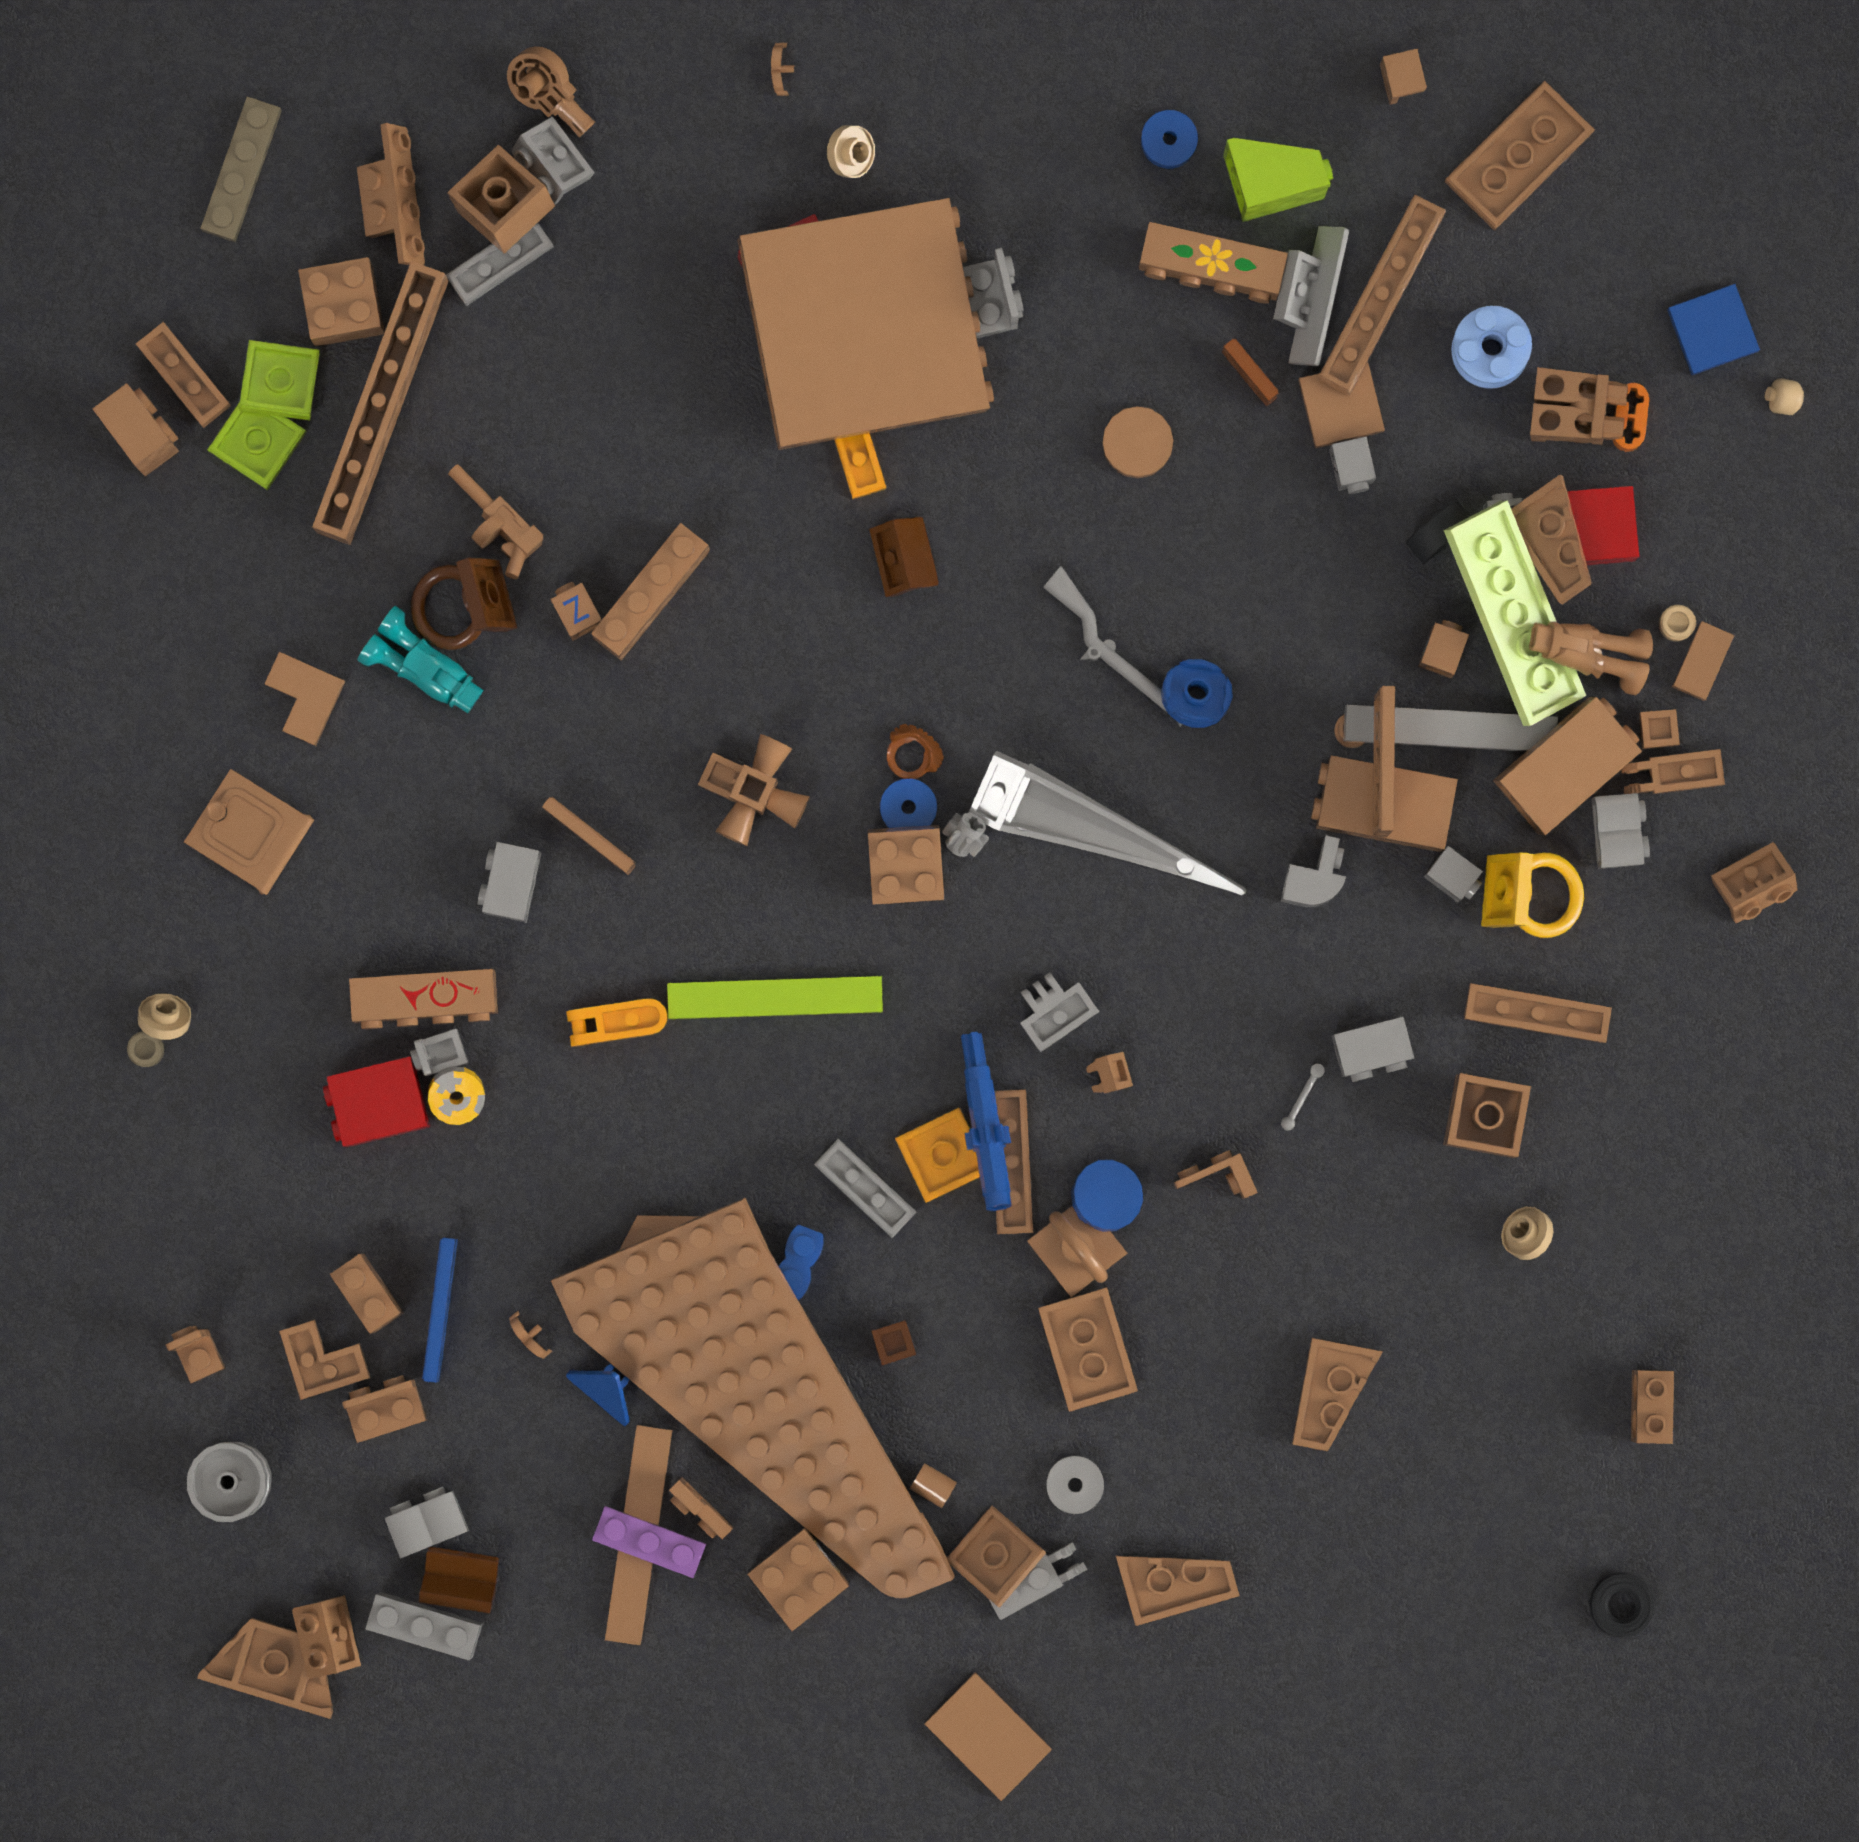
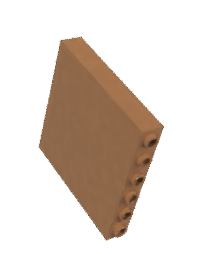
M950 198L739 236L737 241L778 450L977 414L990 409L989 402H994L991 382L984 380L982 368L987 367L986 353L984 347H978L976 333L980 332V322L977 311L971 312L969 298L974 296L970 276H964L962 263L967 262L964 242H958L955 228L960 227V218L957 207H951Z

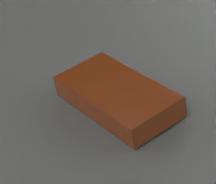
M1232 339L1224 345L1223 355L1267 407L1277 398V388L1236 339Z

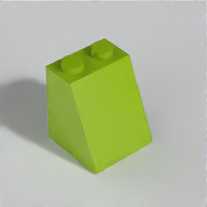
M1239 138L1228 139L1226 142L1223 157L1243 222L1325 198L1328 187H1330V180L1333 179V173L1329 160H1322L1320 150Z

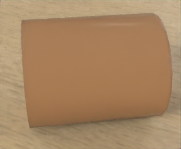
M924 1463L910 1490L942 1508L957 1482Z

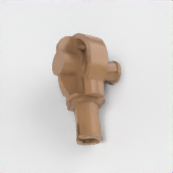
M529 47L511 61L507 70V82L515 98L522 104L533 109H540L548 118L552 114L554 116L558 114L579 138L595 123L573 100L575 98L573 94L577 90L569 82V75L565 64L554 52L543 47Z

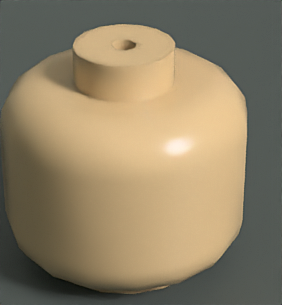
M1783 378L1774 380L1772 387H1768L1765 392V400L1770 401V410L1778 414H1795L1801 408L1804 399L1801 385L1796 381Z

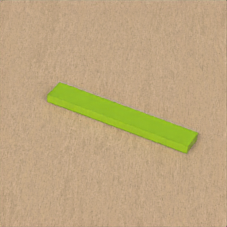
M882 976L667 983L668 1019L883 1013Z

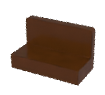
M922 517L893 519L869 529L886 597H895L914 589L930 588L939 584Z
M428 1547L419 1602L490 1613L496 1592L499 1558Z

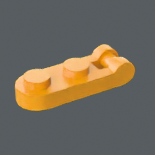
M641 999L566 1011L567 1022H571L573 1035L570 1036L571 1047L659 1033L665 1027L668 1019L666 1008L655 999ZM595 1018L597 1031L587 1033L585 1020Z

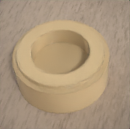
M1683 605L1670 606L1661 614L1659 619V629L1662 635L1671 641L1678 642L1687 639L1696 627L1695 615L1688 607Z

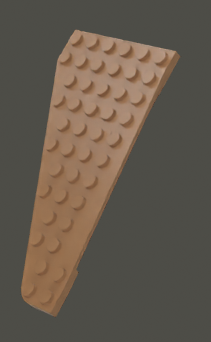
M746 1198L551 1280L576 1335L879 1591L895 1598H908L953 1580L955 1575L940 1542L924 1514L919 1512L769 1251Z

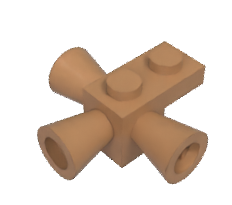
M760 734L752 768L745 764L744 766L739 765L718 754L712 753L698 786L735 802V805L716 829V833L741 845L748 846L755 813L763 815L766 808L794 829L797 827L810 796L776 789L778 782L777 779L773 778V775L792 751V748Z

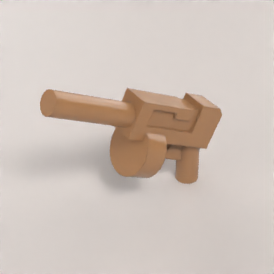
M458 464L455 465L448 475L483 509L482 517L486 520L474 532L472 539L483 549L501 535L508 542L502 544L501 550L510 558L505 575L512 579H518L524 561L542 545L543 534L534 525L530 527L501 496L494 501Z

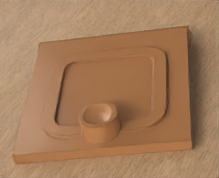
M230 769L184 843L256 887L260 894L267 895L314 822V819L310 815L302 814Z

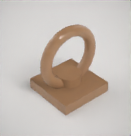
M1073 1206L1062 1214L1057 1211L1052 1212L1049 1216L1050 1223L1027 1241L1071 1298L1093 1280L1099 1283L1105 1282L1108 1278L1106 1270L1128 1254L1111 1231L1101 1232L1089 1224H1085L1079 1219Z

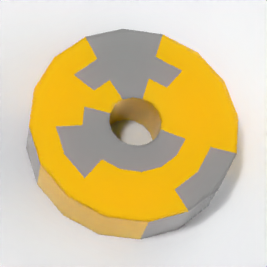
M453 1066L441 1070L433 1077L428 1086V1103L431 1112L439 1120L447 1124L461 1125L470 1122L480 1114L484 1106L485 1090L482 1081L475 1072L465 1067ZM455 1091L463 1094L462 1098L458 1100L452 1099L450 1095Z

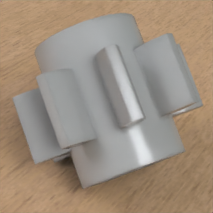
M956 813L942 830V833L948 836L945 840L947 848L953 854L960 857H965L969 853L975 857L989 839L987 835L983 834L986 830L985 823L981 818L972 813H965L962 817Z

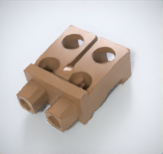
M1537 367L1535 403L1533 404L1530 432L1531 441H1569L1602 445L1603 439H1623L1624 418L1606 416L1607 404L1626 406L1628 385L1609 381V375H1594Z

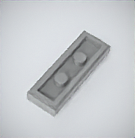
M537 223L505 254L494 244H491L446 274V277L464 304L468 306L554 246Z
M839 1139L814 1164L891 1238L916 1213L908 1203Z

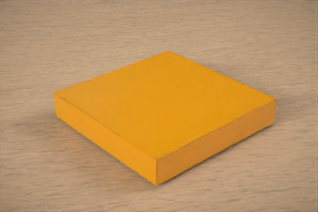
M960 1108L895 1138L925 1203L980 1177L976 1152L967 1150L964 1133L970 1132V1128Z

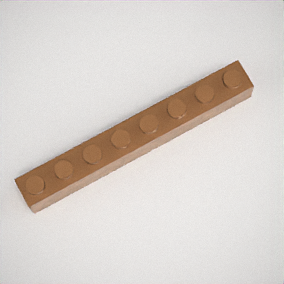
M413 261L410 263L312 526L316 533L351 545L449 282L443 272Z

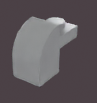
M1330 836L1323 838L1316 870L1292 864L1288 866L1280 902L1302 907H1316L1331 900L1341 890L1346 876L1332 874L1333 868L1340 869L1344 849L1338 847L1339 838Z

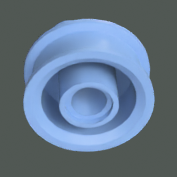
M1501 306L1481 307L1470 312L1458 325L1451 346L1453 363L1459 374L1469 383L1487 389L1500 388L1516 380L1525 369L1532 350V339L1524 320L1512 310ZM1489 339L1495 340L1500 344L1501 352L1497 355H1488L1483 351L1482 343Z

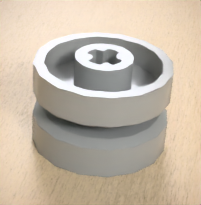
M223 1442L204 1449L193 1460L187 1473V1491L192 1504L203 1516L216 1522H234L253 1515L265 1504L271 1491L272 1473L267 1460L256 1448L243 1442ZM225 1475L233 1477L234 1486L232 1488H225L227 1483L226 1479L223 1478Z

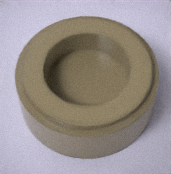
M143 1031L132 1036L127 1046L130 1060L141 1067L155 1066L162 1060L165 1052L164 1043L161 1039L150 1037Z

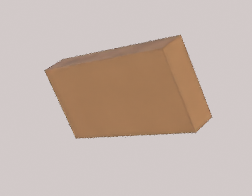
M1701 621L1672 687L1705 701L1734 635Z

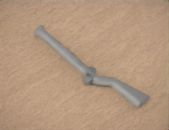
M1060 566L1043 588L1082 619L1083 637L1088 650L1080 660L1090 659L1096 661L1101 658L1166 711L1162 704L1161 689L1115 652L1116 644L1114 641L1108 639L1103 642L1098 638L1095 613L1063 567Z

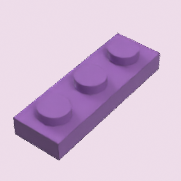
M608 1506L604 1507L592 1541L694 1578L706 1547L704 1542Z

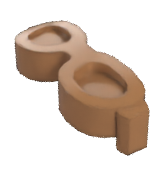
M775 43L772 50L771 76L774 92L777 96H789L788 92L784 91L781 73L794 72V65L781 66L783 48H786L788 43Z
M517 1311L509 1318L513 1331L532 1353L544 1359L552 1350L548 1349L546 1351L533 1339L542 1328L537 1324L527 1332L518 1318L520 1313Z

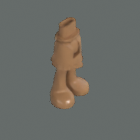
M1552 621L1548 625L1534 623L1529 649L1542 653L1543 658L1551 659L1557 664L1580 671L1586 676L1592 673L1598 679L1605 672L1620 677L1621 689L1626 694L1637 695L1647 680L1650 670L1649 664L1604 656L1601 649L1626 654L1632 659L1643 661L1647 660L1652 654L1653 640L1650 631L1640 628L1632 631L1627 637L1599 632L1597 628L1590 624H1559Z

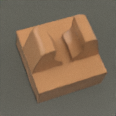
M1124 1052L1097 1058L1086 1068L1087 1073L1098 1071L1101 1083L1092 1086L1093 1092H1104L1105 1094L1133 1086Z

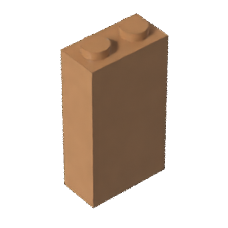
M1588 697L1531 749L1521 755L1493 780L1537 834H1548L1642 752L1636 744L1639 742L1637 735L1627 725L1621 727L1613 717L1617 714L1615 709L1606 699L1602 698L1599 700L1597 697Z
M1331 755L1328 759V764L1321 763L1317 784L1323 785L1321 799H1314L1311 819L1317 820L1316 829L1442 852L1446 847L1458 779L1394 767V831L1388 837H1375L1373 835V763Z

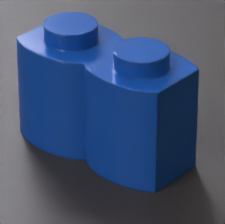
M801 1225L796 1226L790 1233L785 1247L786 1259L779 1265L798 1301L809 1288L811 1267L818 1261L824 1246V1236L822 1233Z

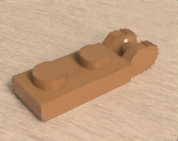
M1720 749L1649 758L1648 761L1628 763L1621 769V772L1626 774H1635L1640 771L1649 770L1651 783H1634L1625 786L1624 794H1643L1649 792L1660 794L1725 785Z

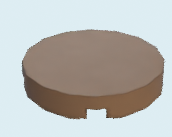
M1136 406L1123 409L1111 418L1104 431L1102 446L1105 458L1117 472L1126 477L1139 479L1152 476L1164 467L1171 456L1173 436L1171 427L1162 415L1150 408Z

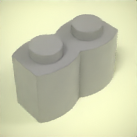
M1638 793L1593 797L1592 815L1598 869L1643 865L1644 857L1650 856L1648 836H1642L1641 822H1646L1645 801H1639Z
M444 1487L423 1494L425 1498L423 1503L412 1507L410 1500L390 1508L392 1515L385 1517V1521L400 1558L469 1531L454 1491L446 1493Z

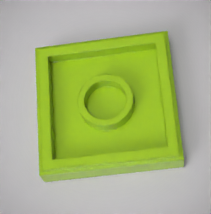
M249 340L239 411L310 420L320 350Z
M238 403L207 450L268 491L307 431L287 417L239 411Z

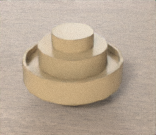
M857 125L841 126L832 134L827 146V159L830 167L836 174L847 178H857L867 173L875 157V144L871 134L865 128Z
M155 994L141 1002L138 1009V1025L150 1037L161 1040L175 1039L188 1031L191 1023V1009L186 1001L178 996Z
M1526 1206L1517 1209L1507 1218L1503 1225L1501 1233L1502 1244L1506 1251L1520 1260L1537 1258L1546 1251L1552 1241L1554 1233L1553 1224L1548 1215L1535 1207Z

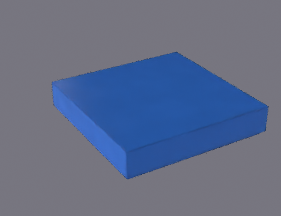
M1735 284L1667 309L1691 375L1757 353L1760 350Z

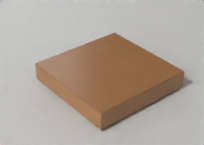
M1368 362L1350 396L1318 381L1320 373L1299 378L1298 381L1315 448L1385 431Z
M991 1506L947 1557V1560L953 1568L1000 1608L1046 1552L1000 1511Z

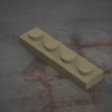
M250 97L246 98L200 228L202 232L236 243L282 112L280 107Z

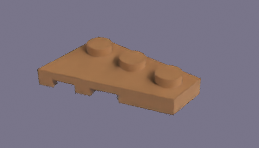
M1558 475L1511 510L1534 566L1558 602L1563 605L1592 583L1564 478L1562 475Z
M1311 1338L1292 1445L1324 1451L1330 1449L1350 1409L1367 1382L1371 1371L1382 1355V1351Z
M1116 1556L1135 1626L1240 1596L1229 1560Z

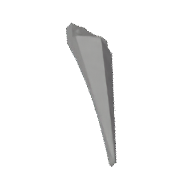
M998 751L993 755L969 810V813L981 818L986 825L999 831L1129 861L1240 895L1246 893V889L1242 885L1031 763L1027 765Z

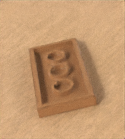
M1544 81L1444 182L1495 231L1595 129Z
M1382 686L1374 695L1373 835L1375 837H1388L1394 831L1395 686Z

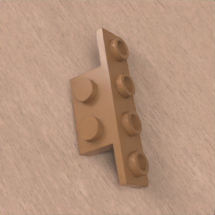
M384 123L381 124L385 159L357 167L366 237L376 238L395 233L398 264L410 265L411 261L424 265L425 247L421 237L419 222L420 209L416 199V178L412 168L410 152L411 140L406 127Z

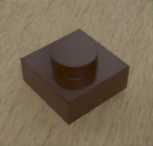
M906 1320L871 1331L882 1365L916 1355Z

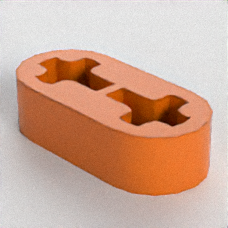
M1638 383L1626 384L1628 385L1627 396L1630 391H1634L1636 398L1641 399L1642 402L1635 405L1633 414H1628L1629 402H1626V406H1614L1613 417L1624 418V430L1627 427V420L1632 421V432L1638 434V438H1633L1630 444L1625 443V437L1612 440L1619 450L1625 452L1637 449L1644 441L1646 435L1649 394L1646 388Z

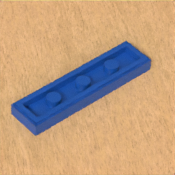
M440 1239L422 1377L427 1382H440L458 1239Z

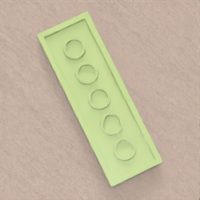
M1508 500L1500 501L1445 529L1444 533L1523 726H1531L1585 697L1586 693L1575 669L1557 664L1551 659L1543 658L1542 653L1529 649L1534 623L1548 625L1552 621L1556 622V619Z

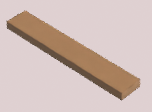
M1417 195L1413 196L1326 361L1318 381L1350 396L1446 213L1445 209Z
M637 1425L624 1513L659 1526L673 1430ZM619 1550L605 1640L641 1645L653 1563Z

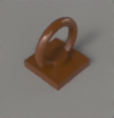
M466 558L457 561V565L439 566L426 573L414 589L411 600V616L414 626L420 636L436 648L456 650L471 644L479 637L482 631L507 632L517 628L500 560ZM445 579H455L462 582L463 602L472 619L466 630L454 636H446L436 632L429 624L425 613V602L429 591L435 584Z

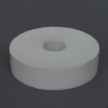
M1068 1456L1060 1459L1052 1466L1047 1476L1046 1488L1050 1500L1057 1508L1066 1513L1080 1514L1089 1511L1100 1501L1104 1490V1480L1101 1471L1091 1460L1082 1456ZM1072 1478L1081 1480L1082 1487L1079 1491L1074 1492L1069 1489L1068 1483Z

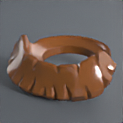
M903 724L899 728L896 727L890 733L892 742L887 749V762L890 769L897 776L904 779H917L927 772H936L940 765H942L944 756L942 749L939 748L940 745L937 741H934L932 736H928L927 732H923V729H917L914 725L908 726ZM915 740L925 749L923 763L916 771L906 772L897 765L895 759L896 752L903 744L911 743Z

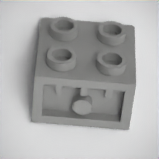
M998 248L995 249L994 260L963 267L964 276H970L974 296L969 298L971 312L977 311L980 322V332L976 333V338L1017 329L1018 318L1023 317L1022 311L1024 309L1019 290L1012 291L1011 284L1015 283L1011 256L1004 257L1003 249Z

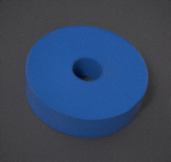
M1164 110L1154 114L1145 123L1141 135V146L1146 158L1154 165L1165 169H1173L1186 164L1194 155L1198 143V133L1193 121L1187 115L1175 110ZM1166 134H1172L1176 138V142L1168 145L1164 143L1163 137Z
M901 779L892 783L883 793L880 802V812L888 828L932 825L935 820L937 802L932 790L923 782L916 779ZM906 801H911L916 806L915 811L911 814H906L902 811V805Z

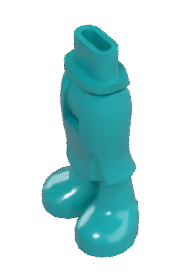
M395 605L386 615L377 632L403 647L409 653L404 657L380 637L373 635L359 654L357 661L368 667L375 664L389 667L398 673V677L411 681L431 698L445 704L449 703L451 708L456 705L468 714L484 690L471 682L473 677L470 675L467 677L468 674L458 663L432 648L425 638L421 640L406 627L405 613Z

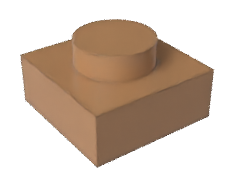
M1676 709L1639 713L1642 749L1680 745Z

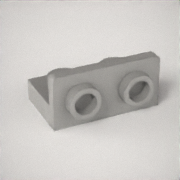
M553 117L521 134L511 149L514 159L546 186L554 205L560 201L565 193L588 181L595 173Z

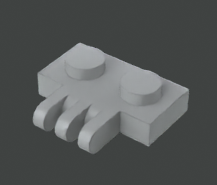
M1050 972L1044 976L1047 984L1051 987L1050 990L1046 992L1039 981L1032 984L1040 997L1034 1000L1033 995L1027 989L1020 992L1034 1012V1014L1020 1024L1040 1053L1099 1013V1010L1079 982L1064 992Z

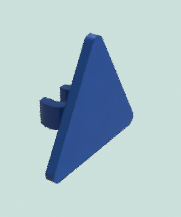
M612 1364L606 1366L603 1371L570 1370L566 1374V1377L619 1423L626 1426L630 1422L623 1389L628 1384L629 1379L625 1376L620 1381L619 1375L612 1371L614 1369Z

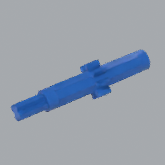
M971 1032L970 1034L961 1035L966 1067L964 1070L965 1087L972 1129H969L970 1132L964 1134L967 1150L976 1152L986 1210L998 1211L1012 1206L1004 1148L1006 1144L1011 1143L1009 1126H1002L999 1123L993 1080L991 1079L990 1068L986 1063L982 1033Z

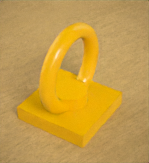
M1546 852L1487 855L1481 926L1491 928L1519 926L1530 935L1540 938H1552L1563 934L1575 924L1582 911L1584 889L1578 872L1569 861L1559 855ZM1539 867H1551L1557 870L1565 878L1569 887L1570 899L1566 912L1560 919L1549 924L1538 923L1528 916L1529 902L1532 896V870Z

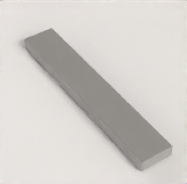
M1345 705L1343 741L1374 743V706ZM1395 707V744L1526 752L1557 726L1558 717L1548 716L1531 726H1523L1519 714Z

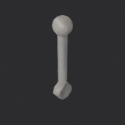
M1314 1064L1310 1068L1311 1076L1288 1117L1283 1118L1281 1121V1126L1284 1130L1290 1131L1294 1128L1295 1117L1317 1078L1322 1077L1325 1072L1321 1064Z

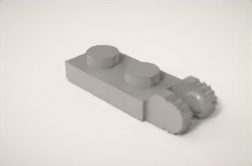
M1073 1542L1049 1555L1045 1554L1000 1608L989 1600L1000 1620L1062 1587V1583L1087 1570L1084 1562L1069 1567L1067 1571L1057 1575L1051 1563L1073 1554L1076 1550Z

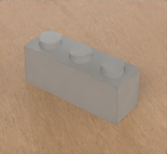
M379 1592L375 1595L365 1629L470 1660L474 1656L483 1622Z

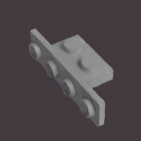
M1319 226L1312 256L1300 250L1288 251L1273 319L1296 328L1288 362L1292 365L1318 366L1320 364L1349 235L1347 228Z

